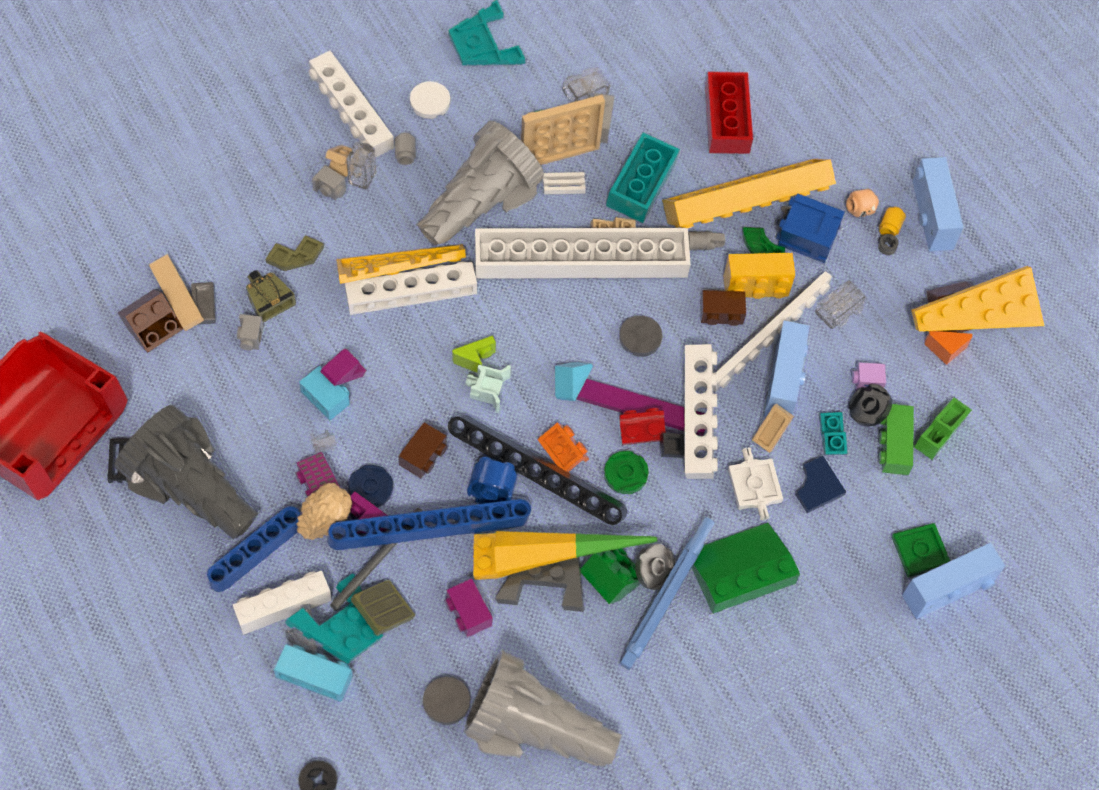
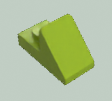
M493 335L453 349V364L478 373V365H482L480 358L485 359L496 353V342Z

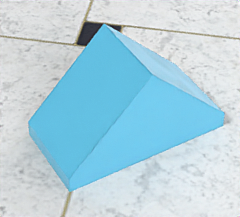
M581 362L556 365L555 397L561 400L575 401L593 365Z

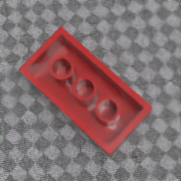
M708 72L705 83L709 153L750 154L753 143L748 72Z

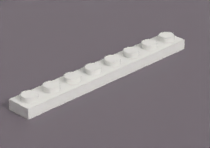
M825 271L716 372L717 386H713V391L716 392L720 387L725 388L735 373L737 375L740 374L746 367V363L749 360L754 361L764 346L766 348L769 347L774 341V337L780 333L784 320L790 322L792 320L794 322L797 321L806 307L808 309L811 308L820 294L822 296L825 295L831 287L829 283L832 276Z

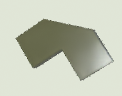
M306 235L295 251L276 243L266 257V263L283 271L314 264L324 249V243Z

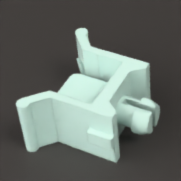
M478 365L477 377L469 374L466 379V385L471 387L470 398L492 404L495 412L499 413L500 400L498 395L500 394L503 382L510 379L511 366L507 365L506 368L497 370Z

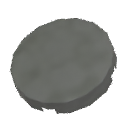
M634 316L627 319L622 324L619 333L623 349L638 357L649 356L655 353L661 345L663 338L662 329L659 324L646 316Z
M648 544L641 549L635 563L639 582L645 588L660 590L675 565V558L672 551L664 545Z
M442 677L435 679L427 686L423 695V707L425 713L432 721L443 725H450L459 722L467 714L470 706V695L463 682L452 677Z

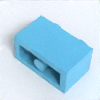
M318 366L299 381L300 391L330 421L350 405V393L342 384L334 386L320 372L322 368Z

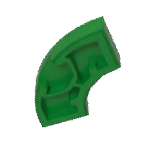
M743 227V240L751 254L785 253V247L777 246L767 238L764 228Z

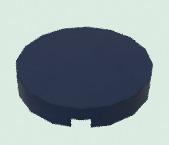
M364 465L351 474L348 481L349 495L351 496L355 491L378 508L391 498L393 479L383 467Z

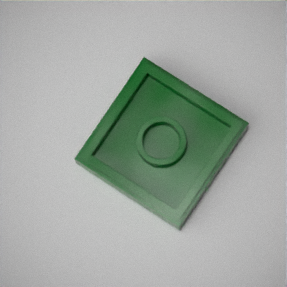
M935 523L894 533L891 536L907 577L927 573L950 562Z

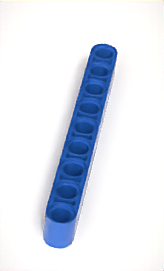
M517 499L336 522L329 528L327 542L331 549L346 550L516 528L527 523L531 513V506L526 500ZM515 511H521L524 513V515L519 516L515 513ZM492 514H500L502 518H495ZM476 516L480 521H473L470 517ZM454 519L457 521V524H450L447 520ZM432 522L435 526L428 527L425 523ZM409 525L413 529L405 530L402 526ZM387 528L390 532L382 533L379 529ZM364 531L367 535L359 536L356 532ZM341 534L344 537L342 539H336L333 537V535Z

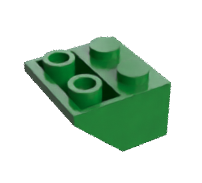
M623 548L595 553L581 568V574L608 604L620 601L641 584L636 575L635 563L630 560Z

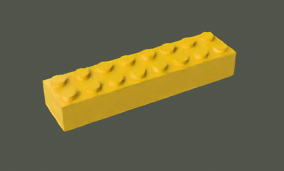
M814 158L663 199L662 202L667 224L675 225V228H690L694 226L693 223L701 222V224L713 221V217L720 216L721 218L733 216L732 212L740 211V213L751 211L753 206L767 207L772 205L771 201H788L791 199V196H795L797 193L807 196L813 190H817V192L829 189V185L836 184L831 159Z

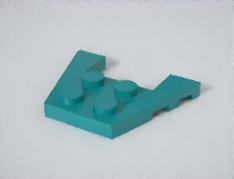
M498 0L493 1L488 8L479 10L477 15L470 19L466 18L448 30L449 38L462 65L525 64V57L519 45L499 50L488 28L487 23L504 18V12Z
M352 573L339 582L336 589L341 593L355 575ZM360 586L347 599L350 605L320 626L304 608L290 616L285 622L290 628L295 627L303 632L302 635L310 640L312 638L322 644L323 649L346 664H349L383 637V634L376 636L351 601L353 595L362 591Z

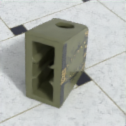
M255 270L248 275L247 278L251 283L246 286L247 296L256 316L262 317L263 323L296 305L293 291L274 273L270 272L262 277L259 271Z

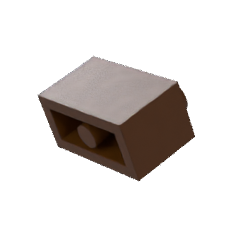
M703 290L700 299L701 323L709 325H743L746 317V293L741 291Z
M424 422L399 454V466L420 479L425 473L429 474L435 465L434 461L438 456L442 457L447 450L446 435Z

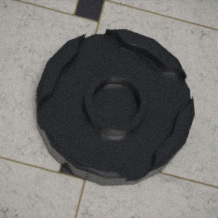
M869 384L865 388L861 387L853 394L849 402L851 418L859 425L866 427L875 426L884 421L892 408V398L889 392L881 385Z

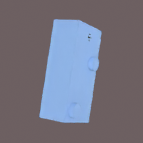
M946 157L923 158L919 166L916 167L912 182L920 211L919 222L924 228L929 251L954 250L964 227Z
M783 321L776 344L764 411L765 417H767L776 403L791 414L794 411L799 386L803 385L806 373L802 372V368L808 351V345L806 344L809 325Z
M988 543L912 579L902 597L914 617L918 619L981 588L985 591L995 585L994 581L1004 569L1005 564L993 545Z

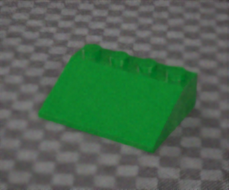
M769 523L704 545L692 566V570L712 614L794 585L800 576L791 553Z

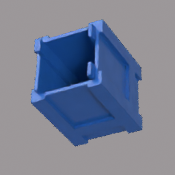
M797 193L796 197H791L788 203L792 207L786 213L785 217L787 219H782L779 224L782 230L778 232L776 237L779 240L778 246L825 263L841 226L845 211Z

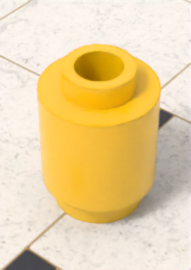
M889 207L886 209L879 225L882 236L886 234L896 236L899 234L906 218L901 208Z

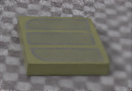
M390 580L361 591L351 598L352 603L376 636L411 621L415 617L414 612Z

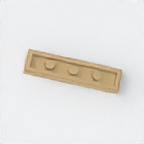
M168 254L149 264L183 329L187 331L204 321Z

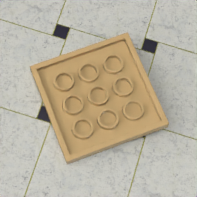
M603 95L538 112H530L522 116L521 141L536 157L540 165L600 149L605 108Z

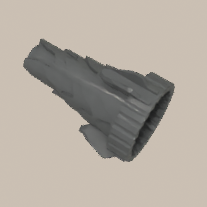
M173 404L161 409L147 420L129 439L115 460V468L127 478L128 488L131 491L162 504H165L170 497L177 505L180 506L182 503L194 515L205 519L214 528L218 526L232 539L243 535L258 515L236 493L229 481L224 478L226 474L210 460L215 450L200 421L196 417H187Z

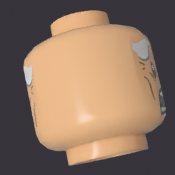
M870 189L853 191L846 201L847 210L855 217L873 215L879 204L878 197Z

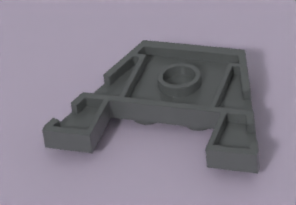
M572 558L511 574L497 594V602L500 604L518 605L524 584L566 588L562 602L563 610L584 612L580 558Z

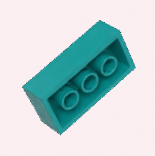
M643 132L612 186L606 206L644 223L676 164L680 149Z

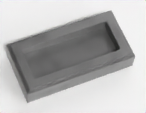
M213 282L191 284L192 299L204 318V321L197 325L216 323Z

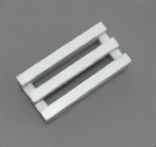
M544 173V195L585 194V173Z

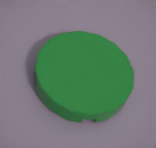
M619 451L611 455L604 468L606 483L615 492L621 494H633L640 491L646 484L649 475L648 465L644 458L631 451Z

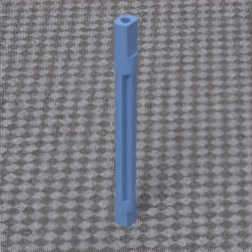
M705 517L695 535L687 542L625 649L626 654L620 662L621 666L630 670L636 658H640L703 549V542L715 523L713 520Z

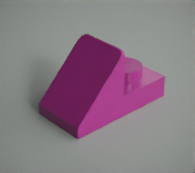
M343 349L320 372L334 386L363 377L367 370L347 349Z
M355 491L351 495L352 505L350 512L355 517L366 519L388 516ZM380 528L379 530H380L381 532H384V531H387L388 529H387V528ZM357 531L356 533H357V534H361V533H366V532H364V531Z

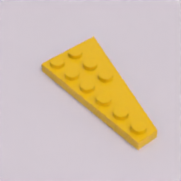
M463 244L341 258L336 259L339 281L342 284L385 274L395 275L399 271L447 261L457 262L461 258H466Z
M1024 266L911 310L914 324L918 331L1044 326L1030 266Z

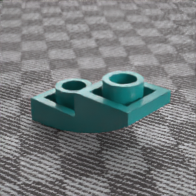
M843 412L820 413L819 420L824 454L847 455L846 432H844Z

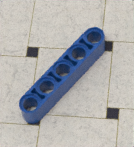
M292 506L282 509L213 564L207 571V579L211 589L216 592L227 590L298 533L297 522L299 520L297 517L300 516L299 510ZM289 518L296 519V521L293 523L286 522V520ZM271 532L279 533L276 537H268ZM254 546L260 547L257 552L250 551ZM242 561L241 565L232 566L233 562ZM218 575L224 576L221 581L213 580Z

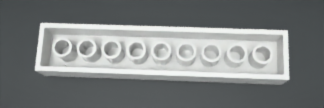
M688 228L475 229L476 279L688 278L690 269Z

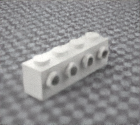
M313 571L296 581L288 580L275 589H265L257 596L241 598L236 604H233V608L242 633L245 635L289 618L302 608L307 611L332 600L323 572L319 571L316 573Z

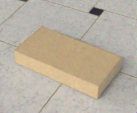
M776 403L752 441L769 453L772 452L794 416Z

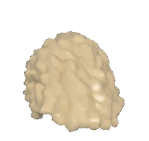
M325 483L323 486H320L316 492L311 493L310 496L305 498L306 501L302 503V515L297 517L299 520L297 522V532L304 539L309 540L323 538L324 535L327 536L329 528L333 523L347 520L352 505L351 496L346 490L340 488L335 483Z

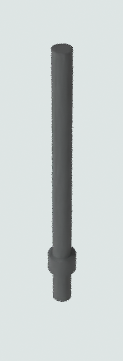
M417 508L414 512H422V510ZM409 525L402 526L405 530L413 529ZM397 543L383 545L333 600L330 606L337 611Z

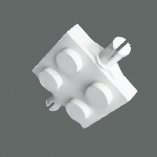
M744 448L742 452L745 461L728 467L738 510L758 508L760 520H764V518L767 520L770 518L767 506L782 503L783 501L772 459H753L751 448Z

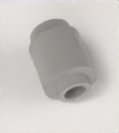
M401 133L395 137V158L401 165L412 164L416 157L415 137L409 133Z

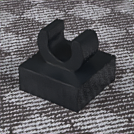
M662 433L660 435L661 457L683 458L685 456L684 434Z

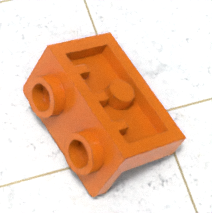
M557 422L537 440L555 464L569 472L582 460L585 462L589 460V457L586 455L588 450L580 441L576 442L573 438L575 433L568 425L563 426Z

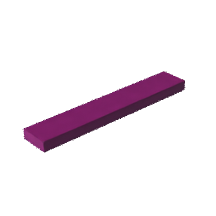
M586 379L576 400L620 413L630 410L644 413L646 409L659 408V411H664L665 426L685 431V407L590 379ZM696 411V414H698V415H704V414H705V413ZM699 429L696 435L703 436L705 429Z

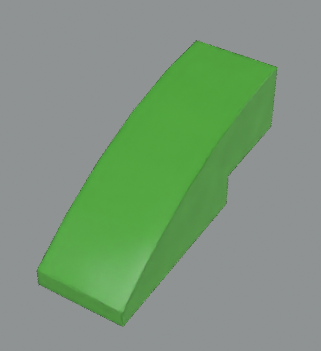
M954 397L920 436L914 448L933 460L964 422L972 409Z

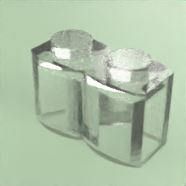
M598 67L588 68L582 74L568 76L563 81L562 91L570 103L594 97V93L608 95L610 84Z

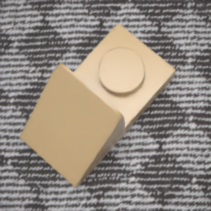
M339 145L328 149L325 158L331 160L329 168L341 176L347 177L360 151Z

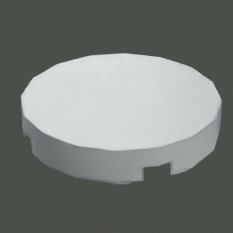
M431 81L423 82L412 90L410 105L414 112L423 118H437V116H442L449 109L450 94L442 84Z

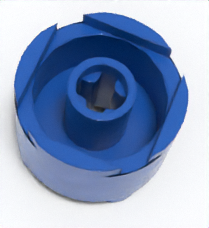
M481 457L479 462L473 466L467 487L468 496H474L476 498L475 502L478 504L511 500L517 481V474L514 471L515 466L509 462L502 463L488 457Z

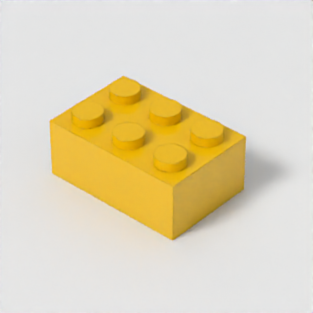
M793 253L729 254L723 274L725 291L745 292L746 298L753 297L755 299L789 297L795 278Z

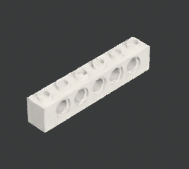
M328 51L310 60V70H308L311 79L317 81L321 93L328 96L330 105L334 110H338L342 122L349 125L351 134L355 139H359L363 151L369 153L374 159L394 149V136L332 52Z
M458 262L454 265H438L435 268H420L411 272H399L395 275L376 276L345 283L349 313L353 315L477 294V280L472 262Z
M712 344L685 345V475L687 479H714V472L718 471V460L714 458V450L718 449L717 436H713V428L718 426L717 415H713V407H717V394H713V386H717V373H713V365H717V352H713ZM699 366L707 367L702 373L696 371ZM703 386L707 388L706 392L703 394L696 393V390L699 387ZM699 408L707 409L704 415L696 414ZM699 429L707 430L706 435L702 437L697 436L696 432ZM704 450L707 452V455L704 458H697L696 453Z

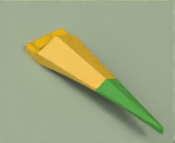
M509 531L474 534L473 576L474 580L498 579L572 558L654 543L657 541V537Z

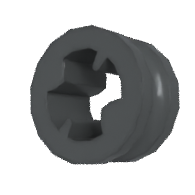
M892 234L883 235L878 244V249L884 255H892L896 252L899 241Z

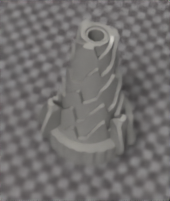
M488 121L473 136L475 147L470 152L471 155L458 169L455 177L445 186L447 190L435 200L429 208V212L416 224L432 245L435 246L449 241L465 226L468 228L482 213L486 214L498 202L501 203L503 201L502 210L507 213L509 210L532 200L537 194V185L544 176L543 169L528 147L503 125L495 121Z
M501 650L483 680L464 728L466 736L477 741L479 750L487 754L516 756L520 758L522 750L519 744L524 743L541 750L548 749L567 759L569 756L597 766L612 764L616 757L615 754L618 750L622 734L602 726V722L575 709L576 705L562 699L555 691L541 685L534 676L523 670L524 660Z

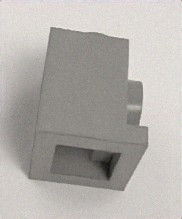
M326 165L312 178L313 191L318 192L320 190L326 197L336 200L341 198L346 191L345 177Z
M240 314L241 326L237 330V339H240L241 342L240 348L248 351L252 349L259 350L264 328L262 317Z

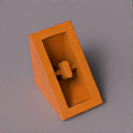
M929 331L924 344L947 365L968 347L972 334Z

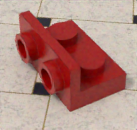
M659 408L646 409L644 413L630 410L623 412L624 415H619L622 445L660 442V435L666 433L664 411H659Z

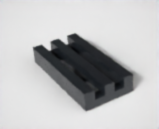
M130 438L110 439L108 483H113V481L118 483L127 481L128 483L127 478L120 471H118L117 475H114L115 445L119 444L120 453Z

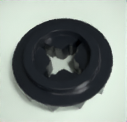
M324 761L308 763L303 767L298 778L300 790H335L338 781L337 773L333 766ZM322 773V780L325 784H319L314 789V781L311 778H318Z

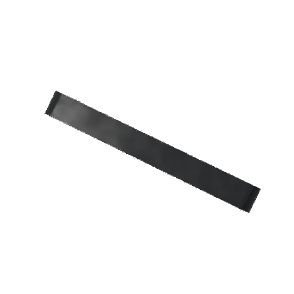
M459 415L453 417L448 422V430L454 437L499 462L513 464L515 466L514 471L605 523L616 525L626 518L627 508L622 502L472 417ZM459 420L462 421L464 424L463 431L459 430L457 427V423ZM477 431H480L483 435L482 442L476 438ZM496 442L502 445L501 453L495 449ZM515 453L520 454L522 458L520 464L514 459ZM534 464H538L540 466V475L534 472ZM554 474L560 478V485L554 484L552 480ZM572 486L579 488V496H575L572 493ZM592 497H596L599 500V507L592 505ZM611 508L618 510V519L612 517Z

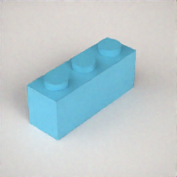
M285 644L274 668L276 678L342 702L353 678L352 669H350L349 665L340 661L336 663L331 662L326 656L319 653L314 655L307 653L304 648L298 645L291 647Z

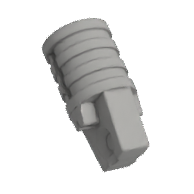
M710 231L688 232L689 251L713 250L714 248L724 246L725 235L722 233Z

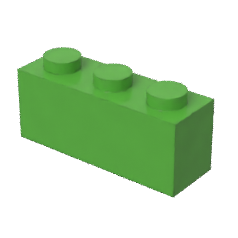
M892 404L889 415L884 421L879 423L883 424V431H880L879 444H882V451L879 453V464H882V473L909 475L913 468L914 406Z

